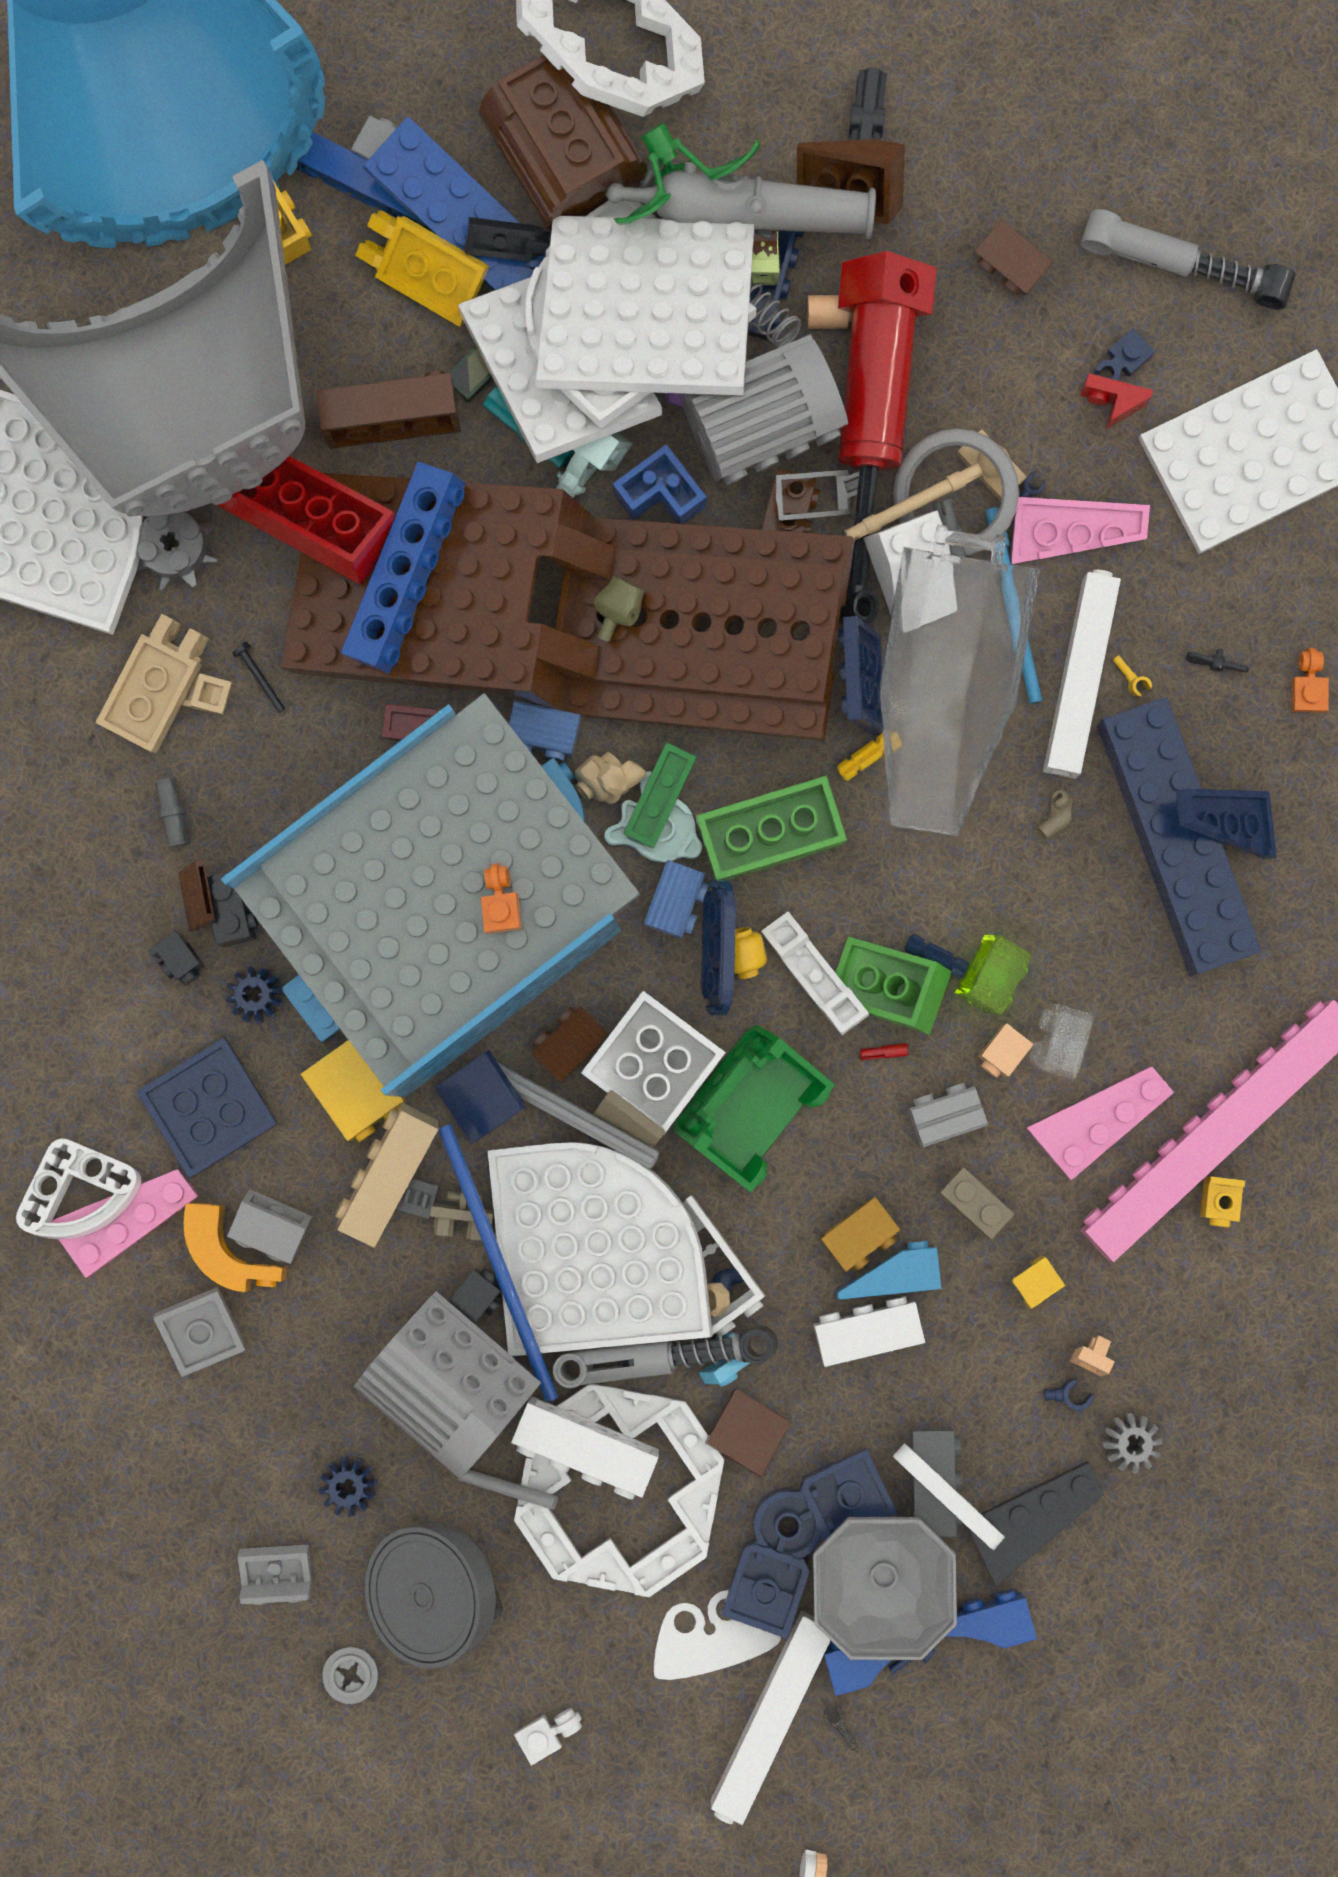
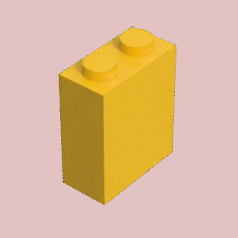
M349 1040L301 1073L303 1079L347 1141H353L354 1139H357L359 1143L376 1132L373 1126L382 1119H386L391 1109L397 1111L401 1102L404 1104L407 1102L404 1097L386 1096L383 1094L381 1089L384 1086Z

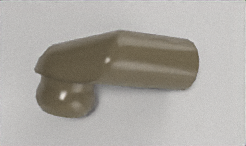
M1057 790L1052 794L1050 818L1037 827L1045 840L1050 839L1070 824L1072 820V798L1064 790Z

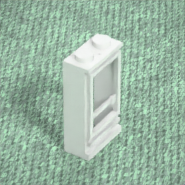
M691 1195L682 1204L690 1215L697 1233L705 1227L716 1241V1243L706 1246V1250L703 1251V1257L708 1254H714L716 1248L720 1247L750 1288L748 1292L731 1303L723 1315L711 1318L712 1334L716 1333L718 1337H722L736 1326L732 1320L740 1314L744 1313L748 1318L764 1305L760 1300L766 1295L699 1205L698 1201Z

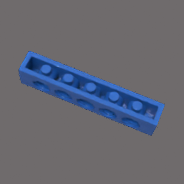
M417 462L341 654L358 663L390 674L392 666L397 663L404 636L412 627L413 614L417 604L425 595L429 574L438 563V552L442 542L450 533L451 520L456 507L462 503L466 483L455 474ZM436 500L435 507L428 511L430 503ZM424 531L422 539L415 543L417 535ZM411 563L409 571L402 575L404 567ZM398 595L396 603L390 607L391 599ZM385 627L384 634L377 639L378 631Z

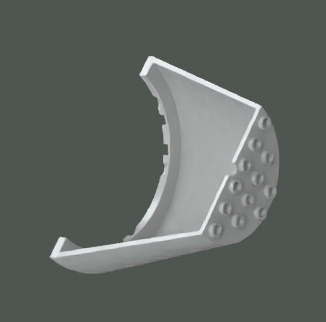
M264 160L232 176L240 192L243 207L239 209L238 219L241 223L240 227L239 225H234L223 241L225 252L221 256H219L218 252H214L208 258L206 265L192 271L170 287L140 302L118 309V311L111 315L89 317L88 320L91 325L77 327L75 320L48 322V329H38L36 322L25 321L15 323L11 317L0 314V378L110 507L129 517L167 515L195 509L210 503L215 505L223 504L232 498V494L242 489H251L260 485L264 476L273 471L290 456L304 435L305 415L276 188L273 177Z

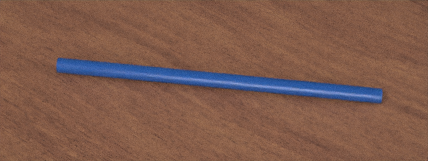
M451 1124L439 1128L438 1131L534 1375L541 1381L539 1387L545 1402L552 1401L558 1398V1395Z

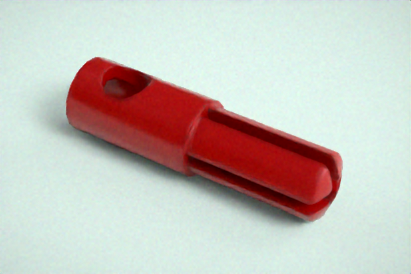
M907 1043L883 1045L860 1050L862 1061L908 1056Z

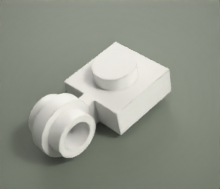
M568 1708L554 1717L556 1724L551 1726L544 1714L515 1731L514 1736L532 1766L562 1747L556 1734L562 1733L563 1737L566 1738L580 1730L582 1725L579 1721L582 1718L578 1712L574 1713L572 1708Z

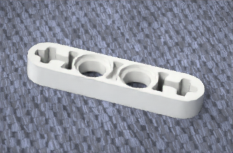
M904 1443L893 1455L905 1469L992 1550L1003 1541L1005 1536L909 1446Z

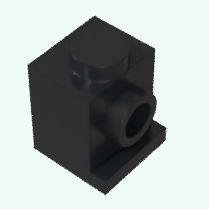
M174 931L148 950L151 956L158 959L162 958L159 965L170 979L175 977L183 986H187L201 976L199 970L205 967L183 934Z

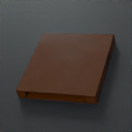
M204 859L195 860L178 872L189 932L197 931L215 920Z
M734 1389L708 1435L705 1444L758 1477H762L791 1422L740 1390Z

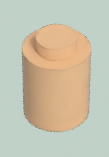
M808 295V329H848V322H852L853 313L838 309L839 295Z

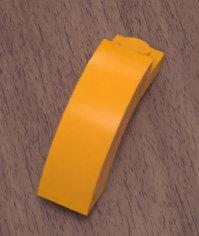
M185 1203L184 1236L189 1253L200 1270L211 1280L223 1287L239 1292L251 1291L252 1279H256V1286L276 1287L277 1281L286 1280L287 1266L249 1263L241 1260L230 1251L223 1233L224 1205Z

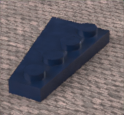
M1183 789L1176 791V809L1180 826L1263 859L1277 858L1269 791Z

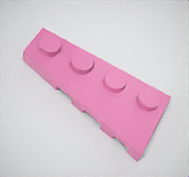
M1019 497L1017 510L1013 517L1010 562L1011 564L1147 539L1150 505Z
M1148 1067L1066 1109L1026 1127V1129L1066 1177L1072 1180L1174 1092L1153 1067Z
M177 1169L142 1183L130 1205L107 1226L82 1237L59 1239V1241L85 1278H88L185 1208V1203H192L200 1196L181 1169ZM112 1196L56 1218L51 1223L71 1222L86 1217L102 1207Z

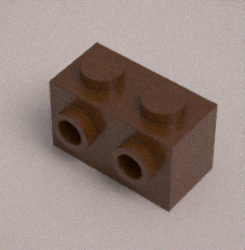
M1002 219L975 251L981 256L977 263L991 274L997 269L1006 277L1003 284L1017 296L1021 291L1028 294L1053 263L1052 260Z
M777 468L776 475L798 473ZM775 476L762 530L810 533L812 521H808L806 518L779 520ZM816 477L782 480L784 515L808 513L809 508L816 510L820 490L814 488Z

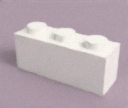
M900 1296L886 1300V1307L873 1309L872 1304L852 1308V1315L840 1317L839 1312H833L819 1316L820 1322L814 1323L813 1326L824 1367L925 1343L916 1302L913 1300L907 1301L906 1296Z

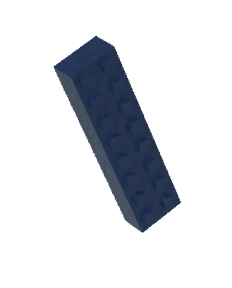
M1165 697L1103 719L1097 725L1189 977L1262 952L1222 843L1180 826L1176 809V791L1201 789L1168 698Z

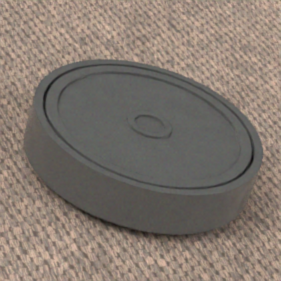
M424 1521L389 1534L374 1550L365 1575V1602L371 1623L385 1646L394 1655L410 1665L429 1669L447 1666L474 1652L486 1639L491 1629L495 1615L496 1594L490 1568L476 1544L462 1531L449 1524L437 1521Z

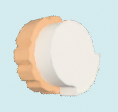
M805 1850L801 1859L799 1877H826L827 1855Z

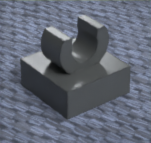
M412 1178L396 1210L430 1219L431 1206H434L440 1186Z

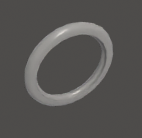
M959 428L941 430L923 438L903 458L902 465L898 468L895 475L893 501L894 505L909 498L910 483L914 472L923 459L932 452L943 447L956 445L970 447L981 452L990 459L998 471L1002 485V499L997 515L990 525L978 535L962 540L965 554L970 556L987 549L999 540L1010 526L1017 510L1019 498L1018 477L1011 459L1003 448L990 437L974 430ZM913 511L898 518L899 523L915 518Z

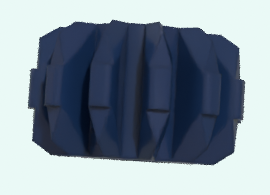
M247 967V978L240 972H236L234 976L239 984H227V988L235 991V995L225 998L227 1003H237L232 1008L231 1013L236 1016L243 1012L242 1021L246 1023L250 1022L253 1014L256 1023H263V1012L268 1017L274 1018L276 1014L270 1008L271 1005L283 1006L281 1000L274 999V995L284 993L283 988H272L278 982L279 977L274 974L267 978L268 969L264 967L260 968L257 976L254 967ZM251 988L262 990V993L258 994L262 996L259 1002L248 1000V997L252 996L248 994Z
M347 1456L341 1458V1468L332 1461L328 1465L332 1474L322 1473L320 1479L329 1485L320 1487L318 1492L322 1495L330 1494V1497L323 1504L325 1507H329L335 1502L337 1506L334 1514L336 1515L342 1513L344 1506H346L349 1517L356 1514V1506L364 1512L369 1507L365 1499L374 1500L377 1494L367 1488L376 1486L378 1479L366 1478L373 1468L367 1466L361 1471L359 1469L362 1464L361 1458H356L352 1467H350V1461ZM347 1479L354 1481L352 1487L356 1486V1490H352L349 1494L342 1491L345 1486L340 1487V1483H344Z

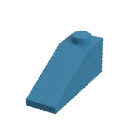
M928 1241L908 1242V1249L898 1250L836 1290V1298L841 1300L942 1289L937 1247H928Z

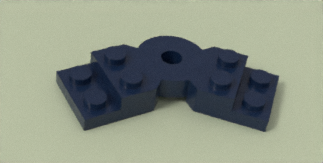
M867 1448L837 1462L828 1463L804 1475L799 1489L779 1488L771 1491L760 1500L753 1515V1530L756 1538L744 1543L721 1616L787 1639L810 1573L804 1557L815 1549L820 1538L826 1540L848 1517H890L897 1513ZM791 1516L797 1520V1527L794 1531L784 1533L778 1528L779 1521L783 1517Z

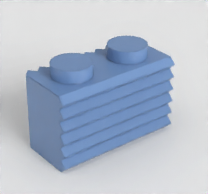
M514 700L509 725L530 752H532V749L545 752V758H554L555 761H564L565 757L573 758L581 723L580 714Z
M667 860L645 918L644 926L679 939L683 938L684 932L691 934L698 916L692 914L696 901L703 902L709 886L708 883L703 882L705 873Z

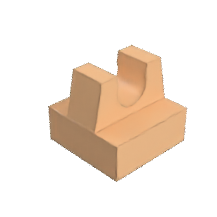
M1099 1335L1096 1338L1093 1337L1088 1348L1082 1346L1075 1349L1070 1362L1100 1377L1110 1374L1115 1361L1105 1356L1111 1341Z

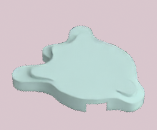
M650 771L646 772V776L640 781L641 793H643L652 774ZM677 799L654 849L623 835L637 803L631 800H626L622 803L621 821L609 827L604 835L608 845L632 847L641 856L659 863L682 858L695 859L702 852V842L697 837L693 814L679 799Z

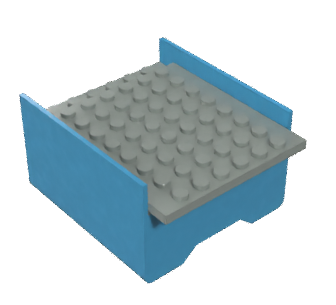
M485 693L458 714L448 704L221 878L225 885L233 888L299 974L282 987L283 992L318 1039L325 1043L342 1031L384 1086L381 1089L383 1094L398 1097L409 1096L618 935L622 930L613 916L640 895ZM500 863L501 866L507 865L509 869L510 887H504V892H516L519 894L522 930L486 934L484 932L481 897L495 895L494 889H487L484 878L485 868H490L491 864Z

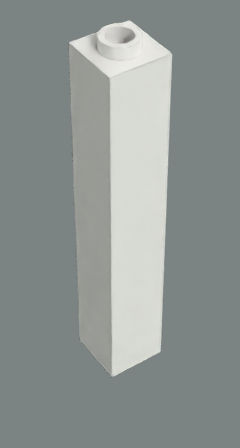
M1093 570V573L1087 572L1082 579L1043 772L1076 779L1082 771L1121 581L1120 578L1112 577L1113 574L1106 570Z
M801 1610L710 1800L711 1809L715 1811L714 1815L725 1823L733 1824L735 1821L743 1825L830 1643V1639L815 1626L814 1616Z

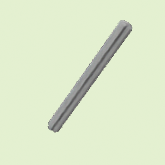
M498 1063L520 1098L647 1168H652L659 1158V1151Z

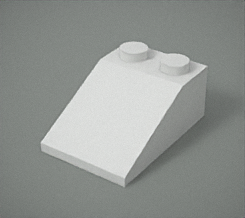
M937 510L863 538L897 633L957 609L949 542Z

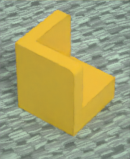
M1039 1256L1030 1262L1031 1266L1012 1279L1013 1284L1024 1298L1023 1302L1030 1309L1066 1286L1045 1256Z

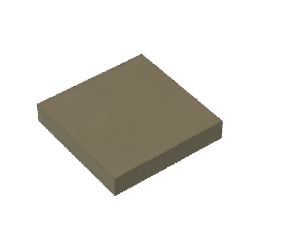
M613 1090L608 1092L593 1114L653 1148L666 1132Z

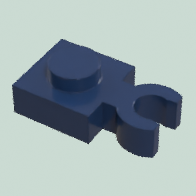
M1132 328L1108 350L1107 354L1112 360L1101 361L1094 373L1098 375L1102 370H1109L1112 373V378L1110 379L1118 381L1123 370L1130 377L1154 355L1155 351Z

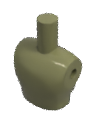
M613 575L609 584L599 592L594 601L595 609L605 617L597 635L598 638L609 642L617 624L624 626L634 625L640 614L644 589Z

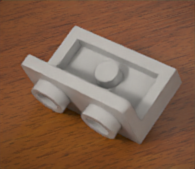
M309 1545L239 1549L238 1564L242 1585L239 1595L240 1604L296 1603L310 1598L313 1575Z

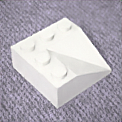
M643 991L581 1073L608 1093L610 1090L616 1092L667 1132L726 1052Z

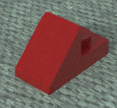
M1089 373L1083 383L1080 396L1087 397V400L1095 405L1112 404L1106 425L1107 429L1145 407L1152 397L1153 390Z

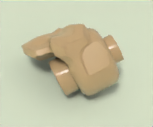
M606 752L602 757L590 756L576 768L575 778L578 783L575 785V788L587 801L592 798L599 802L606 801L609 804H613L619 800L621 795L626 794L631 787L637 785L647 773L637 763L627 761L622 765L613 754Z

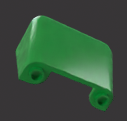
M755 1025L741 1036L680 1113L674 1124V1132L745 1189L752 1192L767 1176V1163L762 1158L803 1105L808 1108L823 1105L828 1100L830 1091L834 1088L835 1084L778 1036L759 1025Z

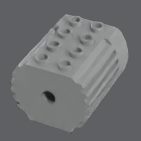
M811 334L747 361L745 366L744 396L685 393L679 395L688 425L693 433V438L697 443L711 478H713L715 483L724 480L726 486L743 479L748 475L746 470L754 467L757 473L774 466L779 462L777 457L783 454L786 455L788 460L806 452V450L810 449L809 444L816 441L817 446H821L841 436L839 430L848 424L847 415L835 380L819 346L813 340Z
M436 1291L380 1352L358 1379L354 1388L458 1479H461L538 1388L541 1381Z

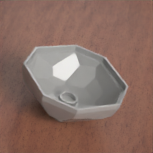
M848 1517L813 1552L814 1624L850 1660H922L957 1625L956 1553L920 1517Z

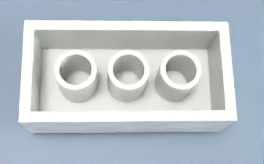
M531 1396L511 1442L518 1445L516 1451L525 1456L536 1458L537 1454L549 1458V1465L564 1472H568L569 1468L583 1473L581 1478L598 1486H601L602 1481L615 1486V1493L628 1499H634L635 1495L643 1497L659 1458V1449L533 1396Z

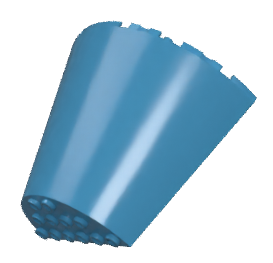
M7 0L14 210L18 217L46 234L53 230L60 233L64 241L72 243L84 241L89 246L101 248H115L116 242H133L138 244L143 241L146 247L162 245L167 240L180 241L191 238L188 231L204 225L208 232L238 217L239 209L243 207L240 199V192L232 177L233 175L264 160L273 177V181L279 188L277 180L286 171L291 176L298 167L297 161L299 158L306 155L313 144L311 134L317 120L322 119L325 107V96L323 93V87L325 86L324 74L311 40L301 26L276 0Z

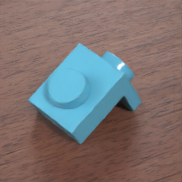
M728 1332V1333H726L725 1335H723L721 1338H722V1339L731 1338V1336H732L733 1334L735 1335L736 1333H734V1332ZM733 1359L729 1363L727 1360H720L718 1364L712 1362L702 1369L699 1374L705 1384L725 1386L737 1379V1372L750 1364V1362H738Z

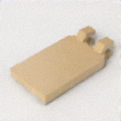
M161 614L149 637L141 634L95 722L154 754L159 750L202 667L200 664L202 659L199 656L203 653L209 641V638L190 628L180 647L170 643L175 639L182 624Z

